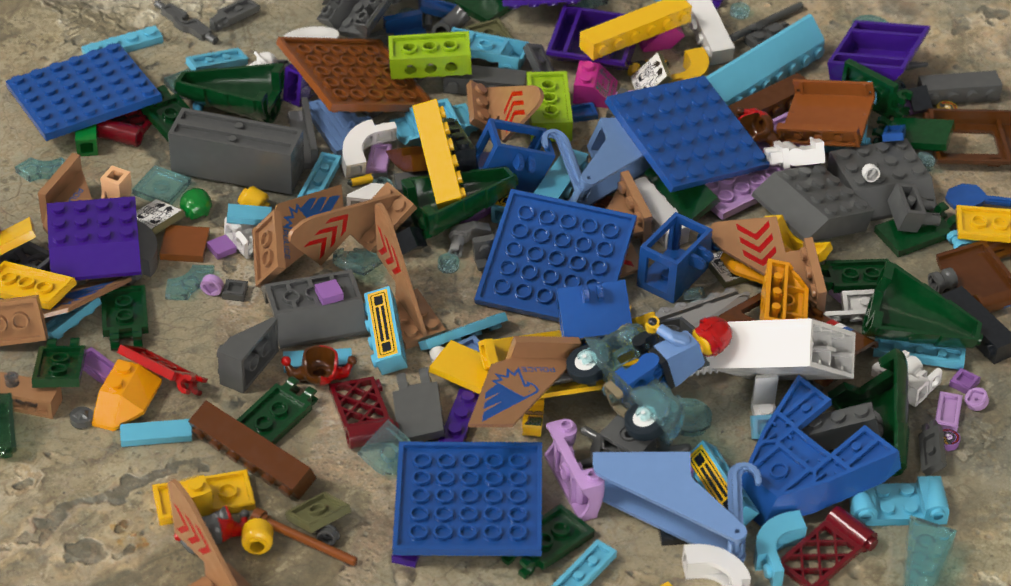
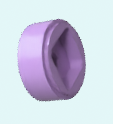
M208 274L203 277L200 287L207 295L217 296L221 293L224 283L218 276Z
M976 387L970 389L965 394V402L970 410L980 411L987 407L989 397L983 388Z

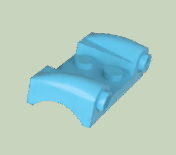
M453 27L451 32L469 31L471 59L479 58L492 63L499 62L498 68L520 70L527 58L523 47L529 42Z
M917 476L916 483L879 484L848 498L851 515L866 526L946 525L950 513L941 476Z

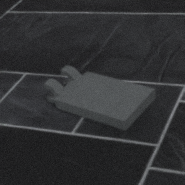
M428 367L419 369L421 383L409 385V382H407L405 372L396 374L399 390L393 392L395 419L400 430L397 433L398 442H423L446 436L440 388L437 381L432 382Z

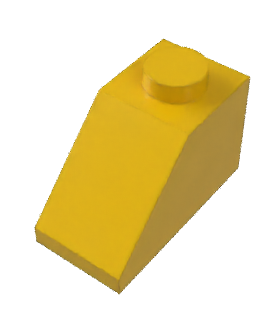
M195 475L179 480L195 503L200 515L213 511L212 491L204 475Z

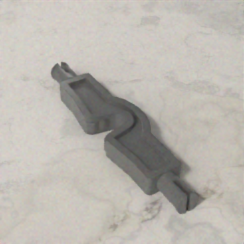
M161 0L154 2V6L160 9L161 15L173 22L174 27L179 31L190 33L201 41L208 40L213 45L218 43L219 39L212 34V29L204 25L199 19L193 18L188 20V12L172 3L165 4Z

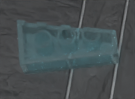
M910 515L906 533L902 586H938L953 551L957 530Z

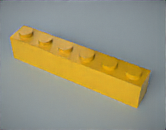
M661 0L580 32V49L592 60L601 58L691 22L692 5L686 0Z
M437 99L413 105L412 107L438 209H441L467 197L465 188L460 187V184L463 183L460 170L456 171L455 168L459 166L456 154L452 155L451 152L455 148L452 138L447 137L451 132L448 122L443 121L444 118H447L444 107H439Z

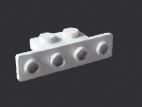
M874 289L840 292L842 311H826L824 315L838 322H841V319L850 318L851 322L862 321Z

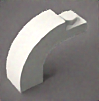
M370 119L350 130L345 137L342 149L341 164L345 178L366 174L367 161L363 152L368 147L379 143L396 141L397 126L395 121L374 125L373 120Z
M684 545L682 564L686 579H711L722 586H750V574L746 566L735 555L713 545Z

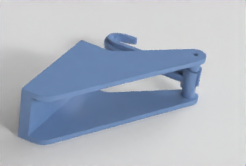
M600 118L587 144L592 160L583 172H581L570 140L562 131L550 129L545 131L541 137V144L545 149L549 145L548 138L554 139L558 145L574 188V192L569 199L572 202L592 206L617 191L618 182H620V172L629 170L633 180L644 175L648 168L653 169L616 118Z
M593 452L594 473L605 481V492L602 502L689 544L713 545L735 555L742 563L745 561L747 528L743 524L742 474L745 472L752 473L755 485L760 486L761 474L755 465L741 462L729 469L727 474V510L692 478L690 452Z

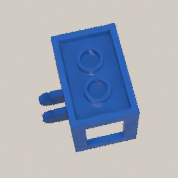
M489 118L475 145L477 169L508 167L517 175L519 184L516 186V190L534 193L556 156L550 138H548V148L545 151H540L542 147L541 137L547 129ZM497 129L533 135L534 137L528 148L501 144ZM491 138L493 144L491 152L483 151Z
M675 212L640 246L637 286L674 304L708 269L709 263L714 259V255L710 251L713 229ZM682 225L702 234L686 251L680 248ZM669 230L668 249L663 254L651 249ZM650 258L655 262L648 268V262Z
M626 280L557 288V310L561 337H579L580 347L594 345L602 350L632 346L634 331Z

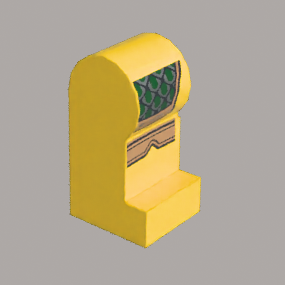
M545 398L539 399L523 415L522 436L541 437Z

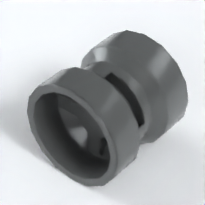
M951 267L942 269L940 273L938 271L929 273L928 285L938 293L943 292L945 289H954L958 286L957 274Z

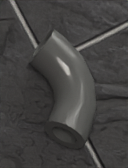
M457 4L443 19L433 26L431 33L451 32L453 27L462 28L471 17Z

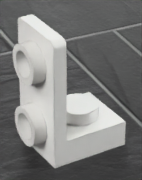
M766 374L755 376L751 401L752 415L773 414L776 410L775 399L778 375Z

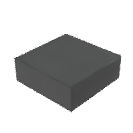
M226 279L222 291V299L244 302L248 290V281Z

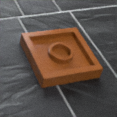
M170 225L165 230L159 253L160 260L203 263L207 242L210 237V227Z

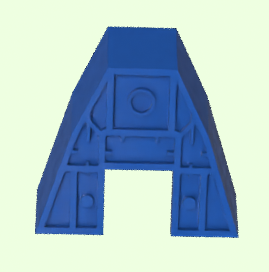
M799 374L763 428L748 463L755 465L759 469L761 485H755L752 473L745 472L742 475V487L759 511V514L753 520L761 527L769 519L785 512L800 510L802 517L816 513L884 483L901 469L899 451L866 425L861 427L831 453L803 433L801 430L832 405V401Z

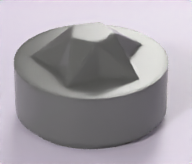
M82 406L70 412V423L74 428L85 429L92 425L93 411L90 408Z

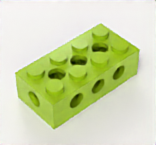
M469 31L388 36L391 79L403 80L407 78L464 76L472 74Z
M567 71L527 72L526 85L537 86L544 93L541 106L529 118V125L546 128L547 130H560L572 141L573 118Z

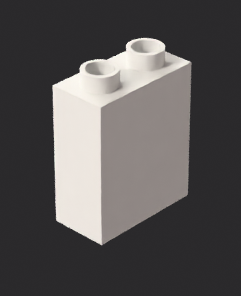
M814 319L728 322L732 329L730 344L722 353L706 357L708 362H710V369L750 380H755L756 375L766 374L778 375V380H795L798 374L805 380L854 379L856 332Z

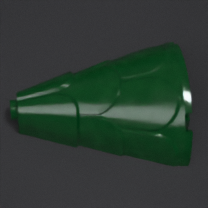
M284 63L185 71L181 72L174 81V90L179 96L204 106H213L222 111L256 121L273 123L279 115L283 101L281 93L282 89H284L285 67Z
M508 167L475 169L461 172L463 183L460 184V187L465 188L467 197L441 209L437 207L430 176L402 179L401 185L404 196L417 207L411 215L414 226H419L424 238L429 239L472 217L483 208L487 209L509 195L511 189L516 190V186L519 184L517 175Z
M886 261L865 312L862 334L878 339L933 344L935 347L974 348L975 345H980L983 338V333H981L982 322L953 301L947 300L926 283H922L897 264Z
M894 348L878 359L880 367L886 369L861 387L843 382L828 392V397L831 399L832 405L836 410L872 402L873 409L880 414L884 423V433L881 438L896 448L900 454L901 469L892 477L903 474L907 468L910 433L908 426V363L905 354L901 350Z

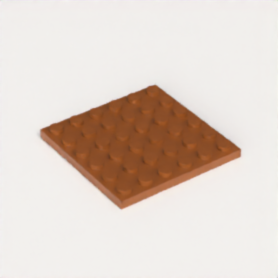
M278 37L277 46L331 112L405 113L409 112V107L431 100L413 78L403 80L391 79L389 49L380 39Z

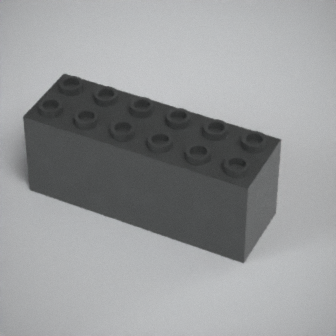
M182 108L168 132L172 173L248 187L255 186L263 190L292 195L304 170L303 129Z

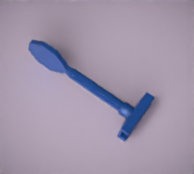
M962 183L948 189L945 201L954 210H956V205L980 207L983 204L1011 207V198L987 196L979 186Z

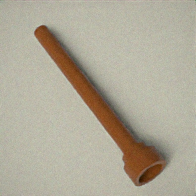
M259 507L255 508L251 514L250 520L254 518L265 519L271 523L274 531L351 566H355L358 561L356 556L271 519L268 512Z

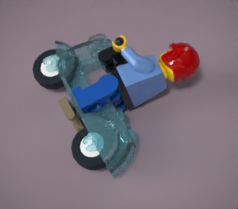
M652 316L648 323H645V329L641 324L627 323L603 339L584 337L587 345L581 346L569 354L566 361L567 372L572 380L580 384H591L600 379L605 383L602 392L607 396L610 406L624 419L625 428L632 438L639 441H649L658 437L669 447L680 434L686 415L684 410L686 407L685 402L679 395L674 396L671 389L680 385L704 365L703 356H716L722 353L730 344L732 329L725 319L717 316L702 318L699 326L693 330L691 335L685 330L679 332L670 329L664 324L660 325L659 318ZM658 335L664 338L665 340L660 342ZM634 359H639L638 362L628 369L623 366ZM619 401H621L628 408V410Z

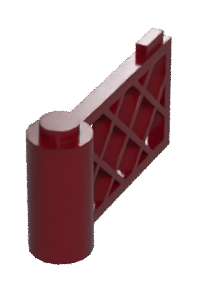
M142 108L96 124L98 138L134 147L140 146L145 132L152 125L147 117L143 115ZM134 115H138V116H139V117L129 118V116H134ZM143 122L142 126L135 125L137 123Z
M374 376L329 384V391L345 431L349 449L396 441L397 433L400 432L397 421L394 422L389 417L380 391H383V387L379 379L375 380ZM371 385L368 391L360 389V387ZM346 390L349 392L346 395L337 393L336 391ZM354 394L362 396L360 400L351 397ZM368 399L376 401L374 405H370L365 402ZM345 403L353 405L351 410L343 406ZM361 408L367 410L368 412L365 415H363L361 413H358L357 411ZM375 413L383 417L374 419L371 416ZM351 417L359 420L358 422L348 424V420Z
M836 506L829 512L825 521L780 558L784 573L801 586H829V580L861 552H870L877 546L878 534L845 509ZM823 531H827L833 536V540H819V535ZM806 546H816L817 554H803L802 549ZM820 546H834V554H820ZM837 546H847L852 551L848 554H838ZM789 560H800V568H790L786 563ZM803 560H817L818 568H804ZM821 560H835V565L832 568H821ZM804 574H818L819 579L814 584H811L804 578Z

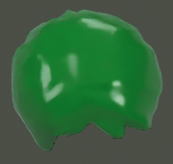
M192 188L183 194L179 205L187 218L197 220L203 215H209L212 201L204 189Z

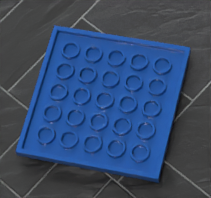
M119 43L109 44L105 48L91 50L87 54L73 56L66 61L52 63L48 67L34 69L30 73L17 75L5 81L8 90L45 141L163 101L158 89Z
M705 75L607 96L605 104L670 193L765 170L770 166L769 161H766L765 154Z
M511 189L474 298L475 304L559 322L557 288L619 280L637 222V215Z
M399 442L392 545L393 555L542 556V442Z

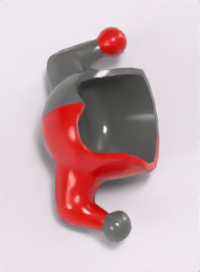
M224 505L219 511L204 516L202 519L216 545L226 542L231 537L242 536V528L248 521L250 512L246 509L240 511L241 520L239 523L234 521L228 506ZM174 534V539L176 541H180V543L189 553H191L192 555H196L176 534Z

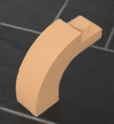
M112 165L100 178L101 198L130 197L131 173Z

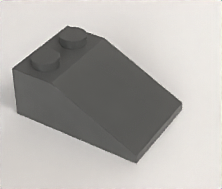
M272 317L233 335L223 345H220L217 350L220 385L244 394L279 352L277 318Z

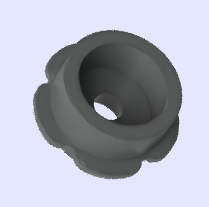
M331 524L317 530L316 539L331 546L336 543V540L340 539L339 531Z

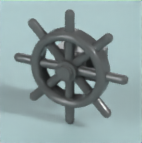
M618 414L599 433L588 426L581 428V433L592 439L593 442L590 449V458L578 459L576 461L577 463L580 462L583 468H593V452H602L603 450L607 452H690L692 447L689 443L670 446L664 433L649 441L635 440L628 434L624 425V419Z

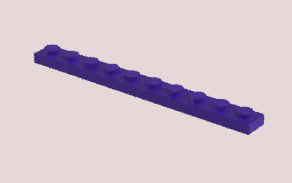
M459 389L445 423L446 436L440 437L438 442L466 441L471 428L467 426L479 394L470 390ZM392 554V563L415 568L420 556Z

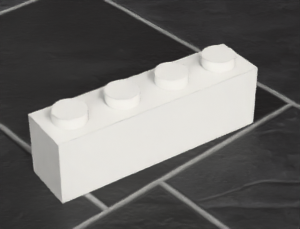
M686 0L692 5L691 22H689L690 30L694 31L697 44H700L707 52L709 64L716 65L731 62L735 47L712 1Z
M644 176L635 179L634 182L653 216L651 231L653 234L678 211L670 205L664 195H661L655 185ZM683 225L680 245L687 243L689 239L690 229ZM669 230L658 240L666 250L668 249Z

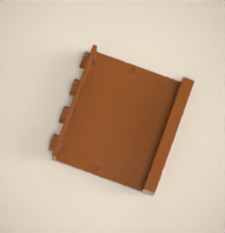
M793 79L795 95L785 123H778L776 127L777 135L781 141H790L798 145H810V137H813L814 139H821L824 142V146L860 147L876 98L873 82Z

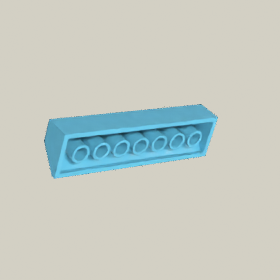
M808 14L709 74L706 78L727 106L795 74L815 60L820 59L824 54L825 39L813 16Z

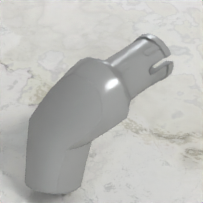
M471 221L453 227L449 233L451 244L448 254H452L451 257L454 258L461 257L464 243H467L474 237L489 235L491 233L490 225L488 223Z

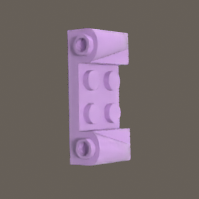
M570 419L546 423V428L553 438V443L544 453V456L573 512L583 521L597 518L604 497L605 481L594 473L593 468L583 470L581 463H577L572 448L577 436L576 424Z

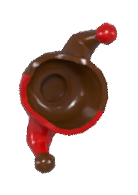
M738 107L736 109V114L740 116L738 120L756 143L764 142L770 147H774V141H781L779 136L773 131L774 123L768 113L757 108L743 109Z
M314 345L304 350L300 367H293L288 356H284L281 359V363L285 366L288 378L293 376L299 382L307 380L312 385L324 386L333 380L348 378L352 366L357 363V358L349 356L347 363L344 366H339L336 350L325 345Z

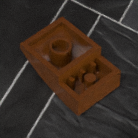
M422 146L386 151L392 163L403 171L417 172L428 170Z

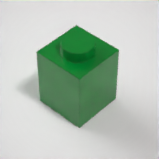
M96 124L75 131L76 150L80 157L98 155Z

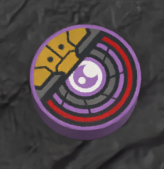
M944 428L945 450L952 451L957 449L960 442L959 433L953 429Z

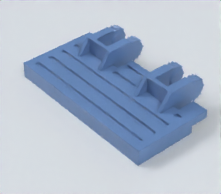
M321 99L309 102L312 122L335 155L342 156L343 143L350 130L356 125L372 119L370 116L358 118L355 112H331Z

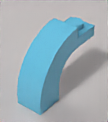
M800 510L774 516L758 532L754 552V567L756 571L763 570L766 579H769L771 586H782L784 568L778 552L783 548L795 546L806 537L807 527Z

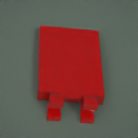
M122 344L118 348V354L171 381H175L180 392L184 394L192 392L197 396L202 395L203 391L197 388V383H207V378L198 376L146 348Z

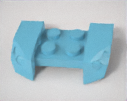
M448 98L437 100L439 107H444L446 117L457 119L468 137L473 131L479 129L470 124L466 103L452 106ZM409 107V112H405V117L389 121H395L397 126L396 137L401 143L406 146H422L413 107Z

